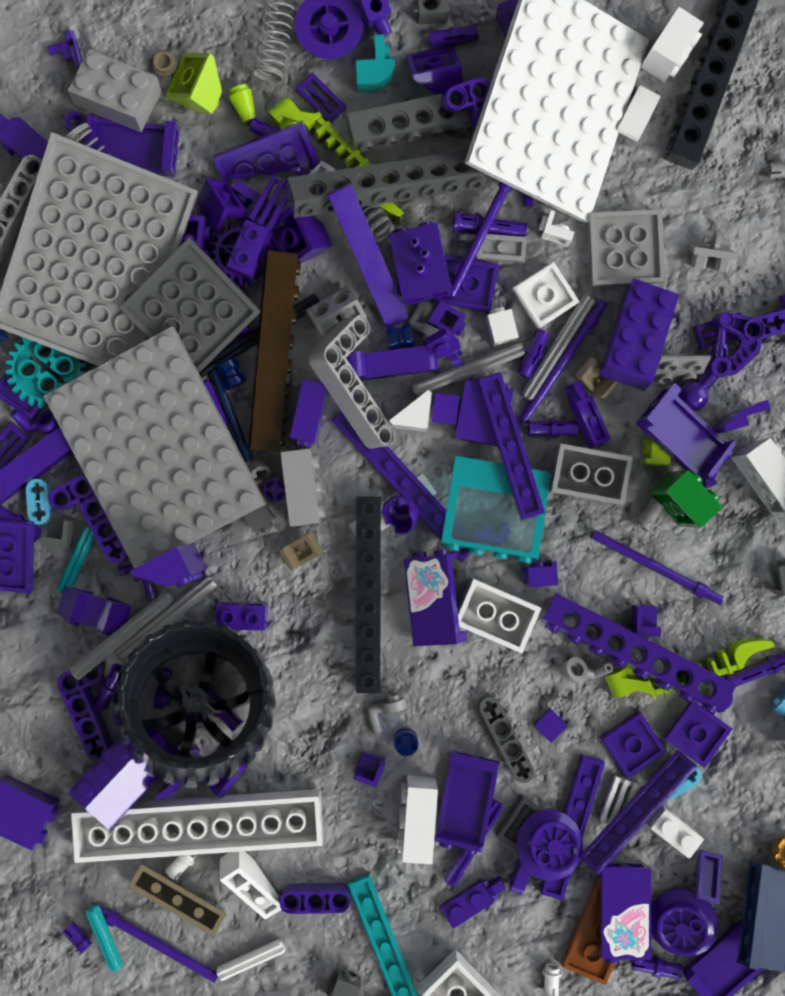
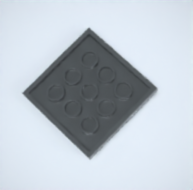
M191 237L120 307L148 338L170 327H175L198 373L261 312L250 298Z

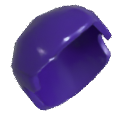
M400 495L392 496L385 501L382 508L385 524H391L396 534H408L413 530L419 513L417 506L410 499Z

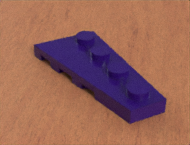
M303 120L217 153L212 158L223 180L249 178L260 174L275 175L277 172L286 171L300 172L303 169H314L320 163Z

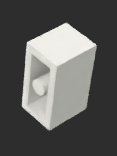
M664 805L646 823L650 829L689 859L705 840L696 830Z

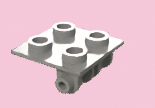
M661 356L653 383L669 384L671 382H683L686 384L691 381L697 382L708 365L711 356Z

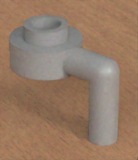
M425 302L417 303L408 321V327L423 334L422 339L425 341V338L438 332L439 329L419 322L428 305Z
M578 657L566 660L562 665L563 676L571 683L580 682L586 677L597 679L613 671V667L609 663L595 669L588 668L586 663Z
M399 694L389 695L385 697L386 701L367 707L373 734L382 732L378 713L384 712V714H389L406 709L405 697H400Z

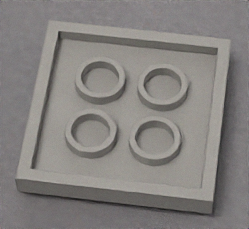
M662 209L589 213L591 287L629 285L633 278L649 284H663L665 282Z

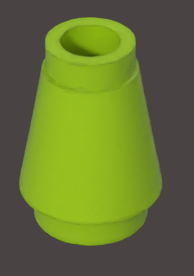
M247 84L237 85L229 89V99L240 119H242L243 124L252 122L256 117L252 90L248 89Z

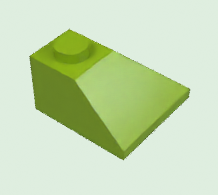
M184 53L165 97L198 113L213 114L219 105V98L222 93L214 56L211 53Z

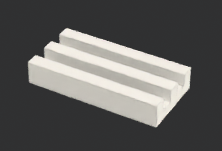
M614 775L598 818L600 823L609 824L617 816L628 786L630 788L622 809L635 796L639 786L637 783ZM619 782L623 783L610 819L606 818Z

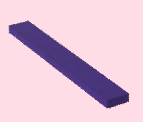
M341 411L332 419V422L400 496H404L415 503L419 513L418 516L441 539L446 509L388 446L373 449L367 448ZM454 519L452 539L476 543ZM459 548V551H451L452 553H457V558L461 562L471 555L469 554V549Z

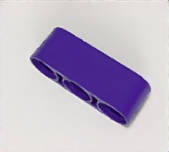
M343 883L288 884L282 890L279 904L282 911L287 914L343 913L350 907L351 892L349 887ZM315 894L319 895L322 900L313 902L309 897ZM342 894L346 899L339 902L334 899V896ZM287 895H294L297 901L289 902L285 897Z

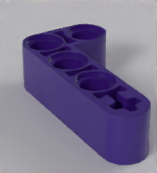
M476 78L455 85L443 92L440 99L441 105L448 112L467 108L475 132L490 83L484 78ZM474 85H478L482 90L480 98L473 94ZM450 93H455L458 96L459 103L457 106L450 102Z
M426 345L366 354L361 351L351 352L346 357L361 381L439 370L437 355Z
M76 477L50 492L48 501L54 509L67 510L77 505L79 506L108 561L120 563L129 559L86 477ZM83 481H86L89 485V490L85 494L80 491V484ZM62 492L67 496V502L64 505H61L58 500ZM95 502L100 505L98 515H94L91 512V506ZM105 524H109L112 528V533L109 537H106L102 532ZM116 538L118 539V541H114L112 544H108V541L115 540ZM121 547L123 551L119 556H116L114 552L117 551V548Z
M104 661L96 666L98 677H93L90 673H87L80 680L75 679V687L67 683L68 675L74 677L70 670L61 674L57 679V687L85 753L90 760L95 762L113 745L101 712L96 708V705H93L95 698L89 687L105 677L106 664ZM77 698L84 700L85 709L77 706ZM87 720L94 723L95 731L87 729ZM97 734L99 735L98 738L96 737V738H94L93 740L91 739V738H93L94 736H96ZM96 746H103L104 750H97Z

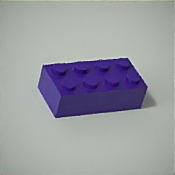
M635 278L632 279L623 294L599 371L600 376L645 391L653 383L679 294Z

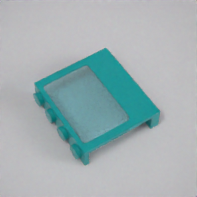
M455 456L440 544L445 545V549L450 551H459V548L469 549V554L483 556V552L493 553V558L507 560L508 556L517 557V562L531 564L532 560L539 559L552 472L532 469L545 513L520 520L503 464Z

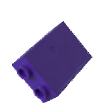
M426 221L420 223L418 227L411 229L402 227L396 229L395 233L389 234L402 300L406 306L453 295L441 233L437 222Z

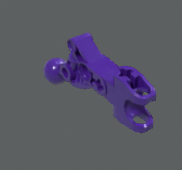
M785 294L778 296L781 309L755 317H747L730 312L718 313L713 316L712 324L717 328L716 344L712 346L711 359L705 368V372L697 382L691 381L681 387L682 390L678 394V397L694 412L700 411L706 406L709 400L708 390L718 378L737 374L754 358L761 349L763 338L785 332ZM774 321V325H772L771 327H765V323H770ZM749 324L753 329L751 336L747 333V326ZM726 333L736 337L739 342L737 350L729 359H727L728 345L725 344Z

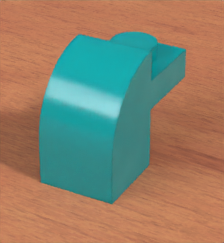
M374 35L375 59L356 60L357 93L379 92L385 89L394 77L395 59H390L389 44H385L384 35Z

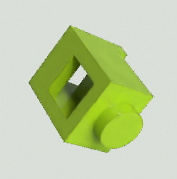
M647 436V440H644L642 447L643 454H646V457L640 460V464L670 465L671 457Z

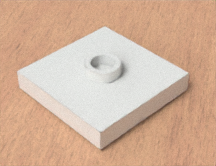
M554 261L512 288L538 329L580 302Z

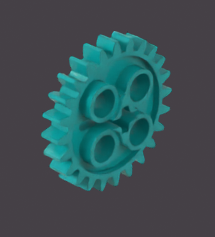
M22 337L24 342L22 346L17 343L14 344L18 350L17 352L9 351L13 360L5 362L9 367H12V369L5 371L7 376L12 377L7 381L9 385H16L12 391L15 394L21 392L19 398L22 401L29 397L28 404L30 406H33L37 401L40 409L47 403L44 398L45 395L85 374L82 370L88 369L86 363H80L84 360ZM43 349H51V354L48 357H40V352ZM30 356H34L46 368H51L54 374L65 380V382L62 384L49 372H44L40 365L30 360ZM67 363L71 365L68 372H59V367L62 364ZM27 367H35L34 374L30 376L24 375V370ZM50 381L55 383V386L51 391L43 390V386L46 382Z

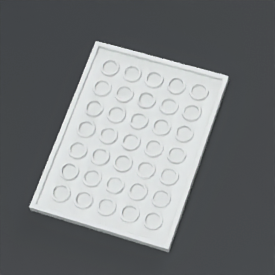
M518 0L464 163L583 223L589 222V213L593 211L619 133L617 128L626 112L649 39L585 0Z

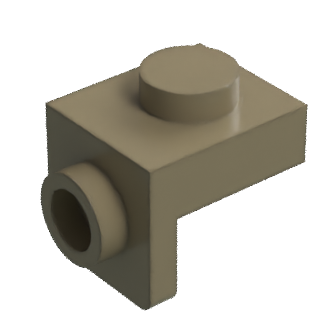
M590 357L575 376L590 393L605 399L619 382L600 376L601 364L598 360Z
M312 532L279 550L283 562L290 571L323 554Z

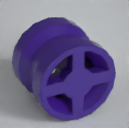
M271 478L264 484L263 492L269 501L281 502L286 499L283 479Z

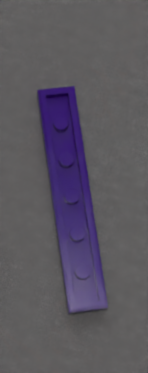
M348 183L328 193L327 196L385 327L388 329L408 319V315L352 185Z
M498 372L479 378L477 383L520 520L543 514L545 510L502 373Z
M677 749L579 857L599 875L698 767Z
M584 754L580 755L563 813L568 815L577 824L582 837L605 765L604 760ZM572 872L559 880H542L539 889L540 894L563 901Z

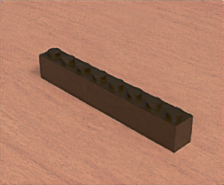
M271 250L265 252L248 448L251 450L280 452V446L284 447L285 432H282V422L286 423L287 408H284V400L289 397L290 384L286 383L287 374H291L292 359H288L289 349H293L294 335H291V325H295L297 314L296 310H293V301L298 299L299 286L295 285L296 275L299 276L301 271V261L297 260L298 254Z

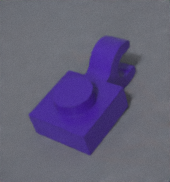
M446 327L425 338L426 346L439 358L446 355L455 368L464 364V361L459 357L463 354L460 349L459 340Z

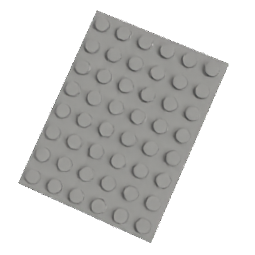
M51 132L0 292V329L97 366L146 341L148 337L131 321L120 307L180 247L199 191Z
M170 327L44 396L134 568L175 547L190 544L267 504L175 327Z

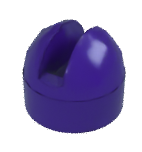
M69 112L65 116V127L69 132L74 129L71 120L74 119L77 126L85 121L80 113Z

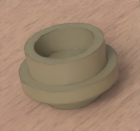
M161 51L154 56L152 66L159 76L168 77L176 71L177 62L171 53Z

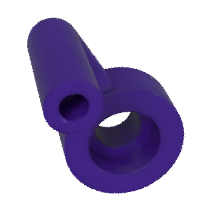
M14 409L10 413V416L28 433L40 430L43 434L47 435L60 427L51 410L41 414L37 421L30 422L18 409Z
M163 667L164 672L171 679L172 670ZM158 684L153 708L164 710L166 705L170 706L172 697Z

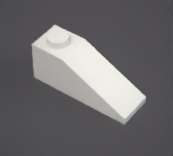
M245 851L229 852L220 858V881L266 920L282 910L279 904V895L250 855Z

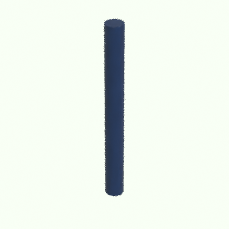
M219 370L212 371L210 376L239 452L245 463L252 461L253 458Z

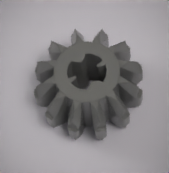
M379 205L361 207L376 243L381 244L383 241H387L390 238L389 234L395 233V228Z

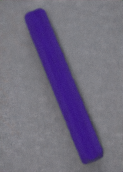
M495 799L492 802L486 835L503 809V805ZM463 848L444 877L445 882L453 887L457 885L474 857L472 854L463 852Z

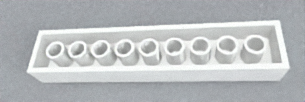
M321 789L225 795L223 798L209 796L159 801H136L110 830L81 805L71 813L74 863L322 846L324 838Z

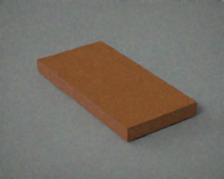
M598 875L560 964L563 968L606 985L615 963L604 961L598 954V947H600V876Z

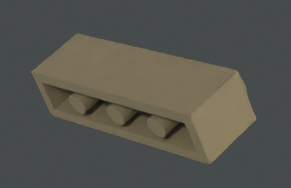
M142 864L128 886L213 937L226 916L225 912Z

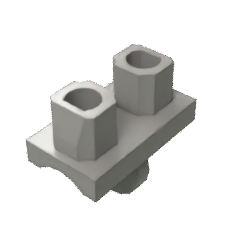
M718 230L714 231L712 237L704 236L703 243L710 244V247L690 244L689 252L692 253V267L705 269L708 256L716 257L713 269L720 272H728L732 260L737 261L739 254L733 250L719 248L720 246L727 247L729 239H723L722 232Z

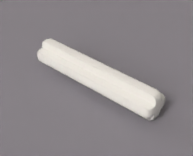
M277 939L218 966L216 973L219 980L223 981L285 952L283 941Z

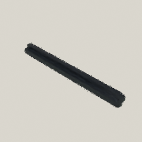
M316 294L308 296L293 306V310H296L297 313L296 320L306 315L308 308L320 302ZM258 328L226 346L199 372L200 377L203 378L257 345Z

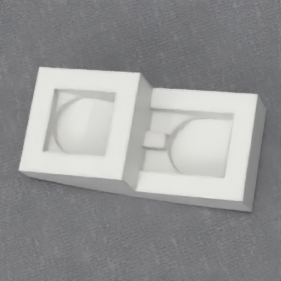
M639 85L617 131L638 142L661 96Z

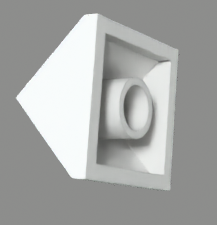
M427 390L389 420L391 427L426 432L428 429L432 393Z

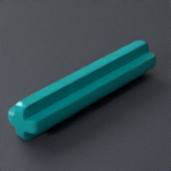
M89 526L83 527L57 586V591L62 594L65 586H74L95 538Z
M91 905L86 909L85 913L109 970L116 972L123 966L122 959L100 906Z

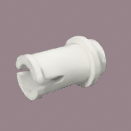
M196 855L178 856L165 869L166 874L171 879L177 880L188 866L194 865Z
M548 963L543 968V975L545 976L543 995L552 996L554 993V996H559V977L562 976V971L559 965Z

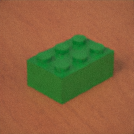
M694 471L668 472L648 491L657 502L664 506V510L681 527L701 528L723 508L718 502L720 498L711 489L706 490L701 484V477Z

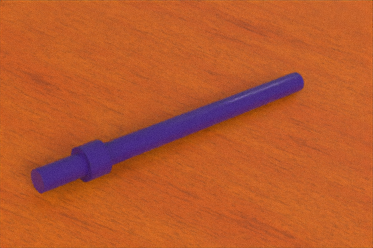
M501 181L498 184L499 189L451 284L453 295L450 296L454 298L507 193H511L513 187Z
M600 299L591 313H587L582 321L583 325L559 358L534 398L527 405L519 420L525 424L528 423L591 329L594 330L599 323L598 318L608 305L606 301Z
M594 530L591 535V539L684 586L699 598L705 597L718 605L722 603L724 596L708 589V585L700 581L695 582L597 530Z
M99 905L105 921L110 927H113V925L213 983L217 980V973L121 918L119 916L120 913L115 910L109 911Z

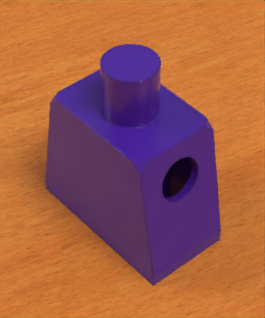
M353 0L361 11L363 23L367 30L375 28L377 35H384V37L392 33L388 23L392 11L387 0Z

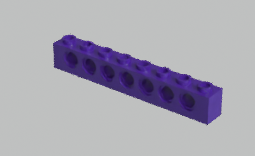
M557 593L553 596L541 620L545 624L544 628L556 634L560 631L568 635L566 639L577 645L583 643L589 646L588 650L598 656L605 654L611 657L613 664L622 668L626 665L634 669L633 673L643 679L650 677L656 680L658 687L667 691L671 688L679 692L678 697L692 703L695 700L702 704L701 708L711 714L725 712L737 686ZM565 615L574 617V627H568L564 624L563 617ZM587 626H593L597 630L596 638H589L586 635L585 629ZM609 637H614L619 641V648L617 650H613L608 646ZM632 648H636L641 652L640 661H634L631 658L630 651ZM655 660H660L663 663L664 669L662 673H658L653 669V662ZM678 671L683 672L686 676V682L683 685L676 681V673ZM700 683H705L708 686L709 692L706 696L701 695L698 690Z

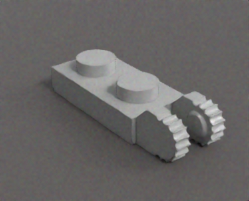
M461 234L459 235V242L472 244L476 235ZM487 234L475 258L476 260L525 263L527 237ZM468 249L458 250L457 256L465 258Z

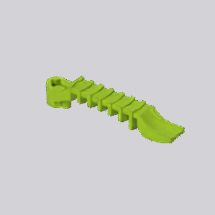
M287 96L268 111V115L279 128H284L303 120L308 133L313 129L316 130L314 136L318 141L327 135L329 138L325 140L324 145L328 150L337 145L338 148L334 151V154L338 159L344 154L348 156L343 161L347 168H350L354 163L358 165L357 167L370 165L367 158L364 159L359 150L352 151L349 140H345L338 130L335 131L329 121L326 122L322 118L319 111L316 114L301 112ZM393 202L379 205L390 219L400 222L404 218L402 216L404 212Z
M742 639L730 645L728 649L730 662L724 649L715 651L721 665L716 666L713 657H708L704 660L708 667L707 670L721 677V675H731L733 671L743 669L746 661L754 653L774 648L775 646L773 641L767 639ZM628 666L615 668L611 673L604 675L613 698H620L633 692L641 691L655 699L657 695L670 694V691H673L671 688L667 691L656 685L657 681L651 683L649 677L647 679L637 678L633 673V669ZM681 672L683 677L678 678L676 674V681L683 685L686 682V676Z

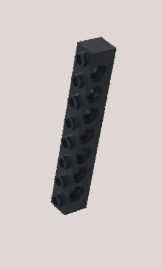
M734 0L720 1L715 12V16L718 19L716 24L711 25L706 37L710 41L707 47H703L698 61H701L700 68L695 69L690 83L693 84L691 92L687 91L682 102V106L685 109L683 114H679L673 127L677 129L675 136H671L665 149L668 152L666 161L691 170L699 164L759 0H738L742 6L737 5ZM725 22L731 23L734 28H729ZM717 45H722L725 51H721ZM709 67L715 68L717 74H713L709 70ZM700 89L706 90L709 93V97L702 95ZM692 112L699 113L701 119L694 118ZM684 134L690 135L693 142L686 141Z
M356 497V693H380L381 497Z

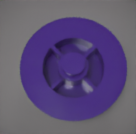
M305 0L296 14L295 31L300 44L311 55L327 60L338 59L349 54L359 43L363 32V18L359 7L353 0Z
M541 810L529 816L521 825L517 834L516 850L522 866L531 875L542 880L554 881L566 877L577 867L581 859L579 856L583 852V840L577 824L568 815L556 810Z
M672 889L662 893L655 899L651 906V933L657 943L668 952L689 957L699 955L713 945L718 934V918L709 902L695 899L696 892L687 889Z

